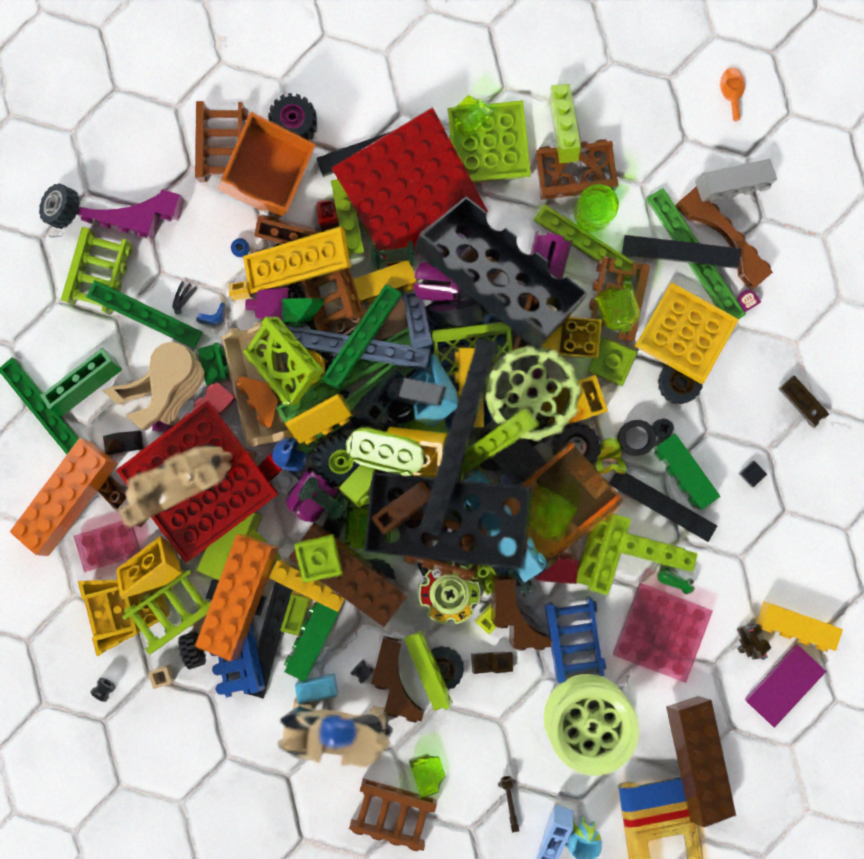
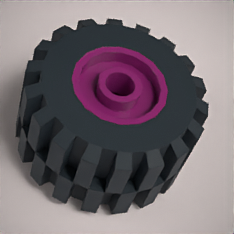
M288 93V97H285L283 94L280 96L281 100L276 98L274 106L271 105L269 108V121L308 141L309 138L313 139L314 132L316 133L317 115L311 102L308 103V99L305 96L301 99V95L297 93L296 96Z

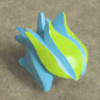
M582 816L580 824L577 826L573 820V830L565 846L576 859H596L600 856L603 841L598 833L599 831L595 829V821L589 826L585 822L584 816Z

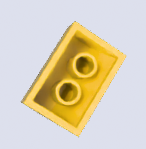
M337 394L285 424L299 444L305 442L308 445L317 440L315 436L321 433L324 436L334 430L333 426L347 424L351 421L350 417L353 415L350 413L351 410L343 395Z
M389 427L387 433L413 439L424 451L425 460L421 469L411 476L436 478L447 442V434Z

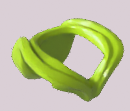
M616 438L603 440L600 448L601 453L597 457L598 460L595 464L597 473L607 474L615 470L619 474H625L627 468L622 459L620 442ZM605 459H614L619 463V466L611 464L604 468L602 462Z

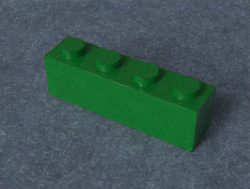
M101 348L40 396L48 409L62 417L123 369L114 356L104 348Z
M676 433L664 438L653 447L655 450L654 455L667 466L665 467L666 472L670 477L674 476L677 480L676 485L682 493L685 492L689 497L687 501L693 508L703 510L721 497Z
M319 602L313 603L309 611L312 616L309 621L305 620L301 628L303 634L301 638H296L292 646L295 651L292 656L288 655L284 663L287 666L284 672L303 682H306L339 612Z

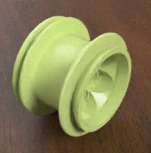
M594 674L575 675L566 679V682H561L557 685L547 699L544 708L545 730L554 752L567 766L579 773L597 776L618 770L631 758L639 738L638 719L630 701L613 682ZM592 700L598 702L594 708L588 707ZM573 708H579L577 715H570ZM608 712H612L613 717L610 720H605V715ZM596 722L594 729H587L590 727L589 723ZM576 728L577 732L574 735H569V729ZM610 732L608 737L602 739L604 733ZM587 740L593 741L590 746H584V743Z

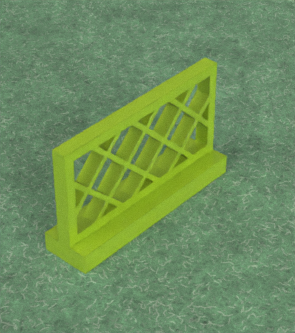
M495 322L461 328L431 330L434 354L438 360L439 354L443 356L439 361L440 364L444 359L453 364L450 371L446 372L447 376H453L455 372H458V370L453 371L455 367L458 368V364H455L446 356L453 348L458 351L455 345L460 339H466L471 344L468 348H471L472 346L476 347L474 343L479 337L484 336L489 341L494 342L499 334H506L507 342L503 347L498 345V348L501 350L493 363H497L496 359L502 352L507 354L513 351L511 328L504 322ZM446 341L451 345L445 355L438 350L437 342ZM513 360L511 363H509L511 365V368H514Z

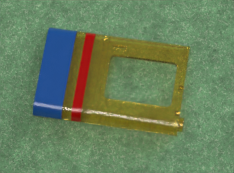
M681 777L638 785L635 782H623L618 785L628 859H650L649 841L680 834L684 836L687 859H704L700 826L690 821Z

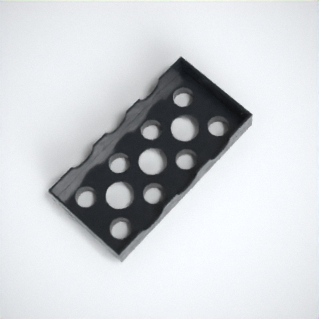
M465 197L419 235L414 251L432 267L438 269L453 281L462 291L468 293L484 306L493 316L499 318L519 334L524 341L529 342L538 350L578 309L588 292L568 276L562 279L554 277L548 270V260L537 252L534 254L522 252L517 245V236L506 227L501 231L493 229L487 221V212L468 197ZM456 233L463 234L467 239L459 237ZM470 246L477 252L478 260L473 263L464 262L457 256L456 249H466ZM486 257L493 258L497 263L489 261ZM499 270L508 277V284L505 287L492 285L487 279V272L495 273ZM517 280L525 283L527 287L519 285ZM532 295L537 299L539 309L534 312L522 309L517 301L518 296ZM547 304L554 306L557 311L551 310Z
M373 472L364 552L519 570L526 569L533 488L457 481L449 509H455L460 513L462 517L461 527L452 533L442 529L441 536H438L436 545L428 547L424 542L426 532L420 530L421 525L411 529L402 523L397 527L400 531L399 539L395 543H391L387 538V534L382 533L372 517L393 502L391 493L395 488L400 487L406 493L423 481L432 491L435 478ZM471 495H477L481 501L479 509L474 512L469 511L466 507V500ZM511 498L517 499L520 503L519 512L513 516L508 515L504 508L506 501ZM428 503L421 508L423 514H425ZM485 513H494L500 518L501 529L495 536L487 537L479 531L478 521ZM467 534H472L477 541L475 549L470 552L466 551L462 546V539ZM506 538H511L516 544V550L510 556L504 555L501 551V543Z

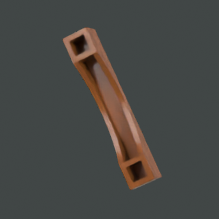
M697 186L675 205L687 220L697 221L709 226L718 232L730 247L741 248L737 276L749 290L756 288L773 273L770 269V264L766 260L761 259L756 248L750 246L745 241V236L741 232L736 231L731 220L720 213L719 207L710 201L702 202Z

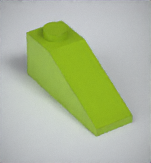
M360 465L339 487L340 491L358 508L366 505L370 501L373 472L379 473L378 469Z

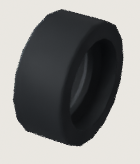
M631 420L620 428L618 441L626 454L641 456L649 453L655 446L656 432L653 426L646 421ZM632 427H641L648 435L647 444L641 449H633L626 442V434Z

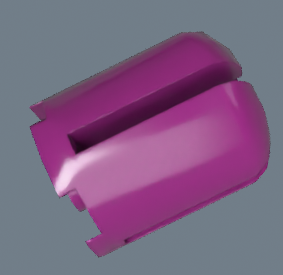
M535 231L530 254L537 252L547 260L550 245L553 244L548 270L554 277L562 279L573 240L571 239L570 242L564 241V236L548 232L547 235L543 236L538 235V231Z
M422 262L418 265L414 278L451 282V284L414 283V291L418 298L460 303L462 301L458 299L460 292L464 291L438 269L432 267L428 262Z
M310 466L286 498V505L288 510L293 514L296 513V517L306 522H315L319 520L340 489L339 487H334L336 484L333 481L329 483L319 473H314V468Z

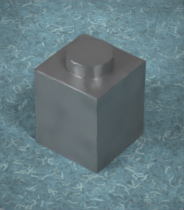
M283 469L271 482L287 495L292 491L300 478L293 471Z

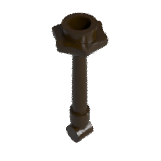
M504 776L497 785L506 790L512 833L520 832L511 789L517 781L512 779L511 776Z

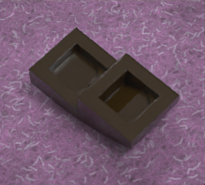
M512 652L471 653L473 674L513 672Z

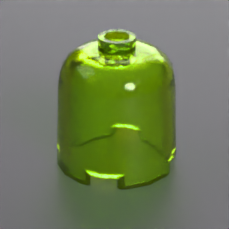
M631 283L624 284V289L616 291L614 287L594 297L603 322L610 330H620L621 333L632 330L631 326L635 325L640 319V309Z

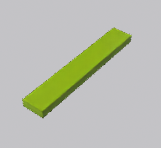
M546 204L542 206L534 222L553 234L564 236V241L570 242L572 239V246L597 263L604 256L615 258V269L631 271L634 261ZM630 276L624 277V280L630 282L632 279Z
M527 408L466 450L460 470L463 475L538 425Z

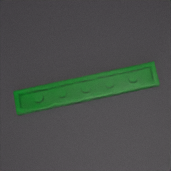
M94 280L86 298L193 349L196 348L203 333Z
M385 284L322 377L323 382L338 391L340 390L403 296L401 292Z
M12 357L0 367V374L67 455L78 441L79 436L63 417L48 409L40 396L43 392L18 361Z

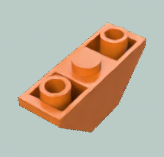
M242 376L238 377L239 382L236 385L241 393L246 392L249 397L246 401L251 410L256 409L259 415L256 418L260 425H265L267 428L271 427L278 399L269 384Z

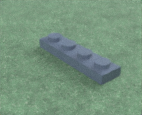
M414 290L403 292L413 349L432 345L424 300L418 298Z

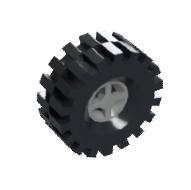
M571 423L565 425L563 431L559 434H554L553 442H551V452L555 457L569 444H573V447L580 456L567 468L573 471H582L590 468L598 460L597 457L601 453L600 437L587 424Z

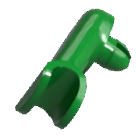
M666 566L657 573V579L660 583L681 589L686 595L695 590V587L692 586L694 583L692 578L685 580L678 577Z

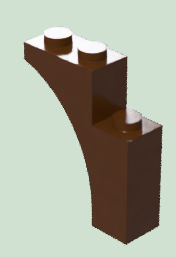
M492 575L491 621L494 626L502 629L509 626V643L516 650L523 651L526 648L544 650L545 647H551L552 639L547 633L533 628L523 619L516 601L514 577L512 575Z
M384 635L371 684L380 690L389 689L384 709L388 716L394 718L402 716L406 717V720L410 722H422L424 709L411 699L400 678L398 660L402 640Z

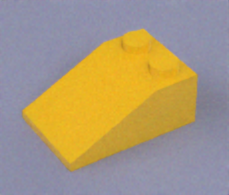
M161 536L116 569L121 598H127L167 585L182 574L176 550L170 542Z

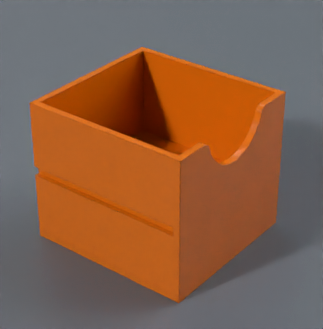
M250 112L217 190L280 219L289 209L316 144Z

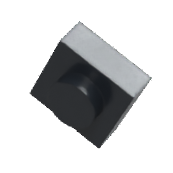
M754 460L738 473L753 488L767 475Z

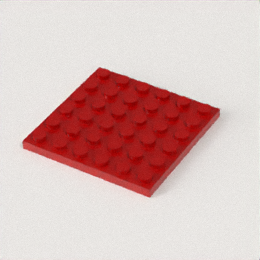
M433 107L331 168L388 267L416 256L418 253L414 251L419 235L463 198L468 197L485 212H488Z
M210 401L203 403L116 469V472L129 487V480L142 473L156 469L165 464V461L179 454H184L193 448L207 443L221 447L224 452L232 454V459L229 461L231 468L227 479L151 516L152 520L185 563L279 495Z

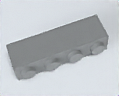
M765 159L704 172L695 180L702 202L710 201L712 203L724 197L731 199L742 193L749 195L756 190H760V192L766 191L778 179L771 160Z

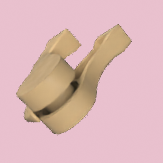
M167 342L159 345L153 351L150 358L149 371L145 376L133 383L104 389L103 392L118 405L122 406L133 400L152 396L146 408L126 415L141 430L147 431L159 420L174 426L180 422L178 417L180 408L201 386L205 371L195 351L176 342Z

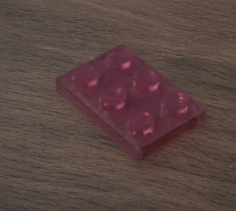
M124 520L73 536L84 573L130 559L141 551L133 525L127 527Z

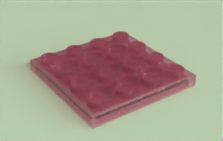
M639 582L613 655L686 683L713 610Z

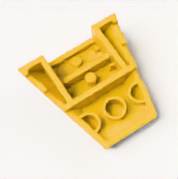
M117 579L77 581L82 600L85 602L93 634L92 641L96 657L141 632L131 617L127 620L123 619V616L126 614L125 610L133 604L137 607L143 602L141 599L150 592L154 595L159 591V588L127 598H121ZM165 593L155 599V602L165 616L169 617L170 611ZM148 605L138 611L148 627L159 622Z

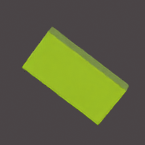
M291 593L280 631L296 636L300 635L310 598Z

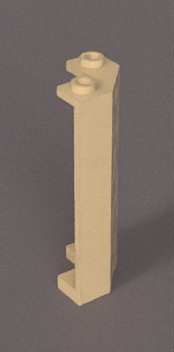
M261 322L255 323L254 327L249 330L239 331V328L230 329L227 334L221 336L247 448L270 444L284 438H294L277 409H275L271 427L261 426L256 418L259 415L256 409L251 410L246 401L249 399L246 392L241 393L236 385L239 382L237 378L240 376L268 383L243 353L244 349L249 346L263 325ZM262 344L259 348V351L261 349H267V346ZM275 352L277 371L285 372L281 353ZM272 390L276 398L278 399L276 406L278 407L281 404H283V402L280 400V397L277 395V393L274 390Z

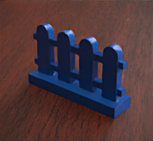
M251 623L239 658L225 661L224 658L218 656L219 663L212 667L213 674L222 675L223 681L217 684L216 692L219 695L225 694L226 698L232 697L233 692L243 691L244 694L265 689L253 623ZM240 671V679L229 681L228 673Z

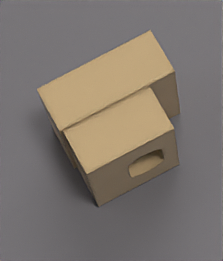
M170 664L148 672L153 689L171 684L175 680ZM164 672L166 678L163 679L160 673Z

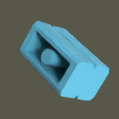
M335 673L308 678L306 682L298 680L295 684L298 704L334 698L339 693Z

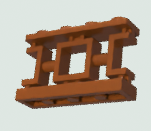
M604 256L597 263L596 272H599L598 279H594L592 291H595L594 299H590L588 309L591 310L590 317L587 318L596 319L598 305L601 302L600 310L609 312L608 322H602L601 327L619 329L617 339L635 341L650 265L634 262L632 263L631 271L615 269V258ZM609 264L607 272L617 274L616 283H605L604 290H602L606 266ZM638 270L632 296L633 288L623 286L624 277H635ZM609 288L626 291L623 310L606 306ZM630 308L626 332L624 334L625 326L615 324L617 313L628 315V310Z

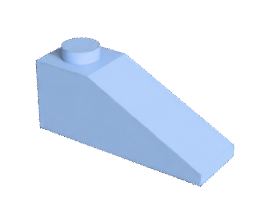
M554 805L548 818L536 859H559L573 830V810Z

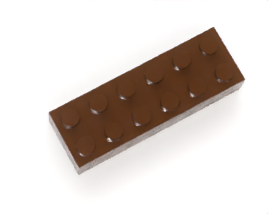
M314 522L300 542L332 534ZM334 536L343 574L320 579L319 581L385 627L407 598L409 590ZM294 549L288 558L299 565Z
M696 696L666 706L690 821L705 828L737 816L712 700Z

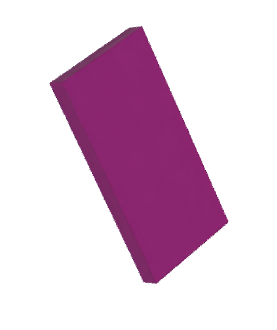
M795 644L744 700L775 728L827 671L799 645Z

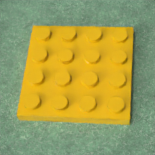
M671 282L637 340L635 347L703 384L739 319Z

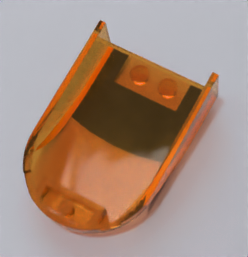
M571 441L519 485L533 488L529 537L533 540L536 550L545 557L546 561L561 555L615 512L623 501L622 497ZM515 498L506 501L505 505L510 508L512 516L517 514L520 510L519 501Z

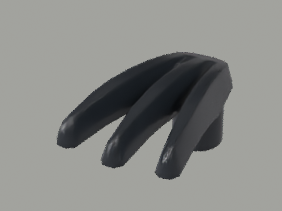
M181 281L172 304L176 315L182 313L181 308L197 290L195 286L188 292L191 283L181 293L184 281Z

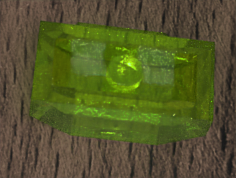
M467 95L453 109L455 113L454 128L468 140L494 114V110L481 98L476 99Z
M424 754L409 759L421 799L440 793V784L446 777L440 757Z

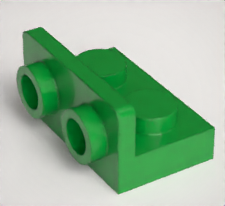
M215 342L213 345L197 348L201 365L205 371L204 379L206 386L216 382L230 381L229 368L225 362L224 357L226 356L221 343Z

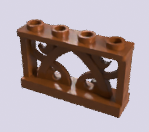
M600 139L595 143L580 142L579 161L590 168L582 175L580 183H575L571 175L562 172L568 163H559L557 147L543 146L536 150L535 159L540 200L615 191L619 185L616 176L613 142L607 141V139ZM602 151L606 155V161L598 166L596 163L600 161L601 157L596 158L594 153ZM552 157L555 159V163H548L555 171H550L544 167L543 161L546 158ZM607 165L610 178L608 180H606L601 170L605 168ZM590 173H594L590 176L594 179L592 182H589L586 179V176ZM544 174L552 176L550 187L545 186ZM559 176L567 178L569 183L567 185H563L562 180L564 179H559Z
M417 511L413 514L410 525L411 529L417 528L418 524L422 523L423 512ZM445 519L443 530L451 533L455 532L461 527V523ZM479 529L484 536L490 537L488 531ZM426 532L424 542L428 547H433L431 541H437L438 536L430 537L429 534L431 533ZM472 534L465 535L462 544H464L463 548L470 552V549L476 543V538ZM402 556L404 561L409 564L421 563L422 567L426 569H441L440 572L451 576L454 573L459 575L460 579L466 581L476 580L480 568L479 564H473L470 568L464 569L458 562H454L455 566L448 564L452 561Z

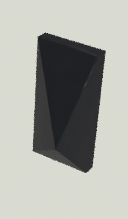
M142 430L118 432L103 436L105 453L107 455L144 449Z

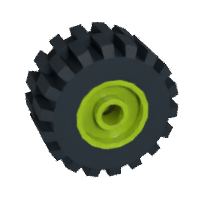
M333 432V435L326 434L324 439L321 437L319 444L315 443L314 448L316 451H312V456L314 457L312 462L323 479H326L329 483L333 481L334 484L339 485L340 481L344 483L360 464L356 463L347 452L346 443L349 436Z

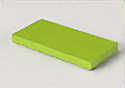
M254 512L207 547L197 571L220 580L227 561L226 555L231 550L236 534L248 535L253 529L257 530L263 515Z

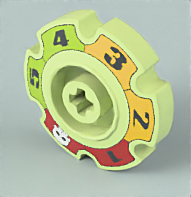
M460 564L462 568L468 569L466 566ZM437 568L428 570L425 574L428 581L420 583L419 587L420 604L422 607L427 606L429 608L427 611L428 617L435 622L445 625L450 619L454 620L455 624L469 619L474 614L472 605L479 604L481 592L478 581H466L460 579L459 575L454 573L451 576L440 572L441 569ZM453 589L454 596L446 597L445 591Z

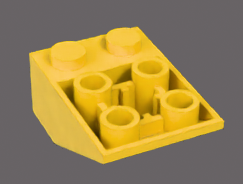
M569 317L541 347L554 350L564 358L598 359L602 320Z
M596 375L577 381L578 385L581 386V393L578 396L576 407L578 411L576 416L571 417L566 425L608 412ZM561 387L560 393L552 397L556 404L555 412L561 414L565 407L568 394L567 387ZM556 388L548 390L547 392L553 393L556 391ZM549 401L542 403L544 412L551 410L552 406ZM552 415L550 416V419L547 421L548 424L554 421L552 419Z

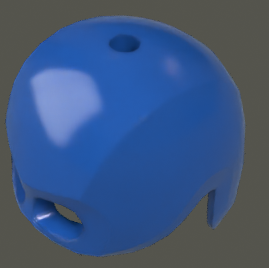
M292 438L280 440L275 445L272 453L274 463L288 471L302 470L307 456L304 452L297 451L296 447L299 442Z
M341 715L323 718L319 727L321 744L330 748L352 745L356 739V725L354 721L340 718Z

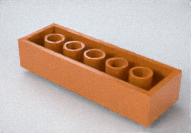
M79 438L9 532L35 555L49 556L118 463L93 442Z
M236 534L195 647L229 661L239 658L279 547L246 534Z

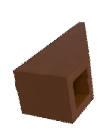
M109 475L98 492L119 515L118 510L130 505L127 495H125L127 489ZM148 518L134 525L142 527Z
M421 481L388 504L372 519L383 534H390L428 503L431 491Z

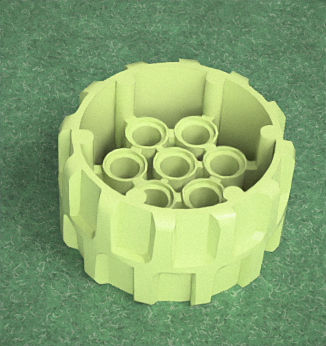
M534 346L513 350L502 357L491 369L485 389L489 411L499 426L507 421L498 410L505 403L512 408L519 407L518 413L524 407H531L534 419L537 412L544 416L552 415L553 422L544 427L532 429L520 437L534 441L541 440L555 433L559 434L563 431V427L571 417L576 416L578 396L581 393V386L578 385L574 374V367L558 355L556 351L542 347L537 350ZM526 355H536L537 364L531 366L527 374L520 370L513 371L509 363ZM549 359L556 364L562 371L565 379H562L561 382L552 378L546 379L547 371L542 366L544 361ZM540 368L542 370V377L540 379L532 377L533 369ZM502 371L510 374L509 383L513 388L506 391L504 398L498 399L495 398V387L499 375ZM516 373H520L523 376V382L519 385L514 384L512 380ZM549 382L556 384L557 388L553 393H549L546 390ZM531 387L537 389V396L535 398L527 396V390ZM561 387H567V401L561 414L555 412L556 404L552 397L560 393ZM510 393L518 395V401L514 404L509 403L507 400ZM545 401H549L552 406L548 412L541 410V405Z

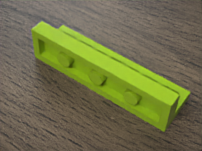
M423 630L404 637V641L434 711L441 708L445 710L451 708L453 700Z

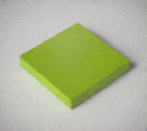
M602 337L599 345L598 359H592L587 372L623 387L638 351Z
M334 535L294 544L303 583L343 574Z

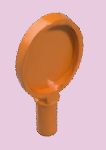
M729 68L721 76L720 90L724 98L731 101L732 117L735 122L741 120L739 99L745 90V80L738 69Z

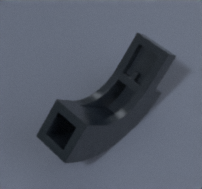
M474 298L460 303L435 301L425 306L430 324L444 329L461 328L479 323L484 320L483 316L490 313Z

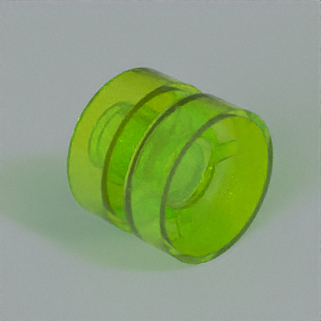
M598 184L586 188L574 206L573 216L576 224L591 233L604 230L618 213V197L611 188L605 185Z

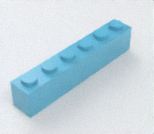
M480 470L464 480L489 484L488 478ZM471 495L466 500L473 512L479 509L481 501L477 495ZM505 505L506 513L512 516L510 508ZM485 513L480 517V522L491 537L500 531L501 521L496 514ZM530 537L528 538L526 569H515L524 582L541 573L547 565L545 557L536 550L534 542ZM506 538L501 543V551L506 556L512 555L516 550V544L511 538Z

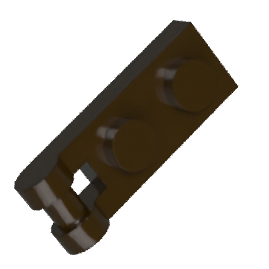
M795 375L791 376L778 388L811 427L815 428L819 425L821 419L829 416L828 411ZM815 409L816 414L813 416L811 412Z

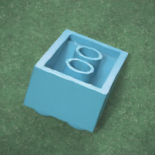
M432 353L429 357L427 370L416 368L408 375V379L447 387L441 406L413 405L416 420L435 427L457 408L459 401L456 389L438 358Z

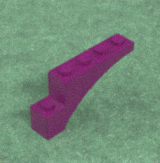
M161 189L158 195L133 206L107 210L79 207L76 215L81 217V221L92 224L94 221L98 222L99 226L110 229L112 226L118 228L117 231L129 234V231L136 233V236L147 239L148 236L154 238L159 219L172 222V219L179 221L184 198L180 194Z

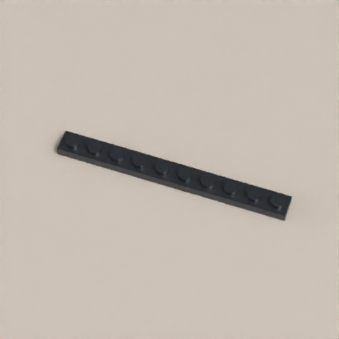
M481 338L477 340L421 523V531L441 536L499 345L497 342Z

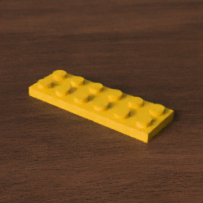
M342 227L243 256L249 294H256L258 290L274 289L351 267L345 231Z

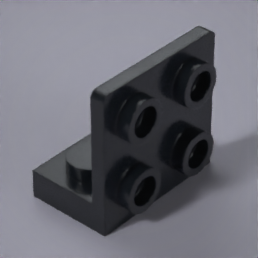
M518 438L492 456L493 460L515 486L546 463V460L526 438Z

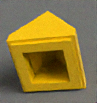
M247 280L229 284V296L232 301L251 298Z

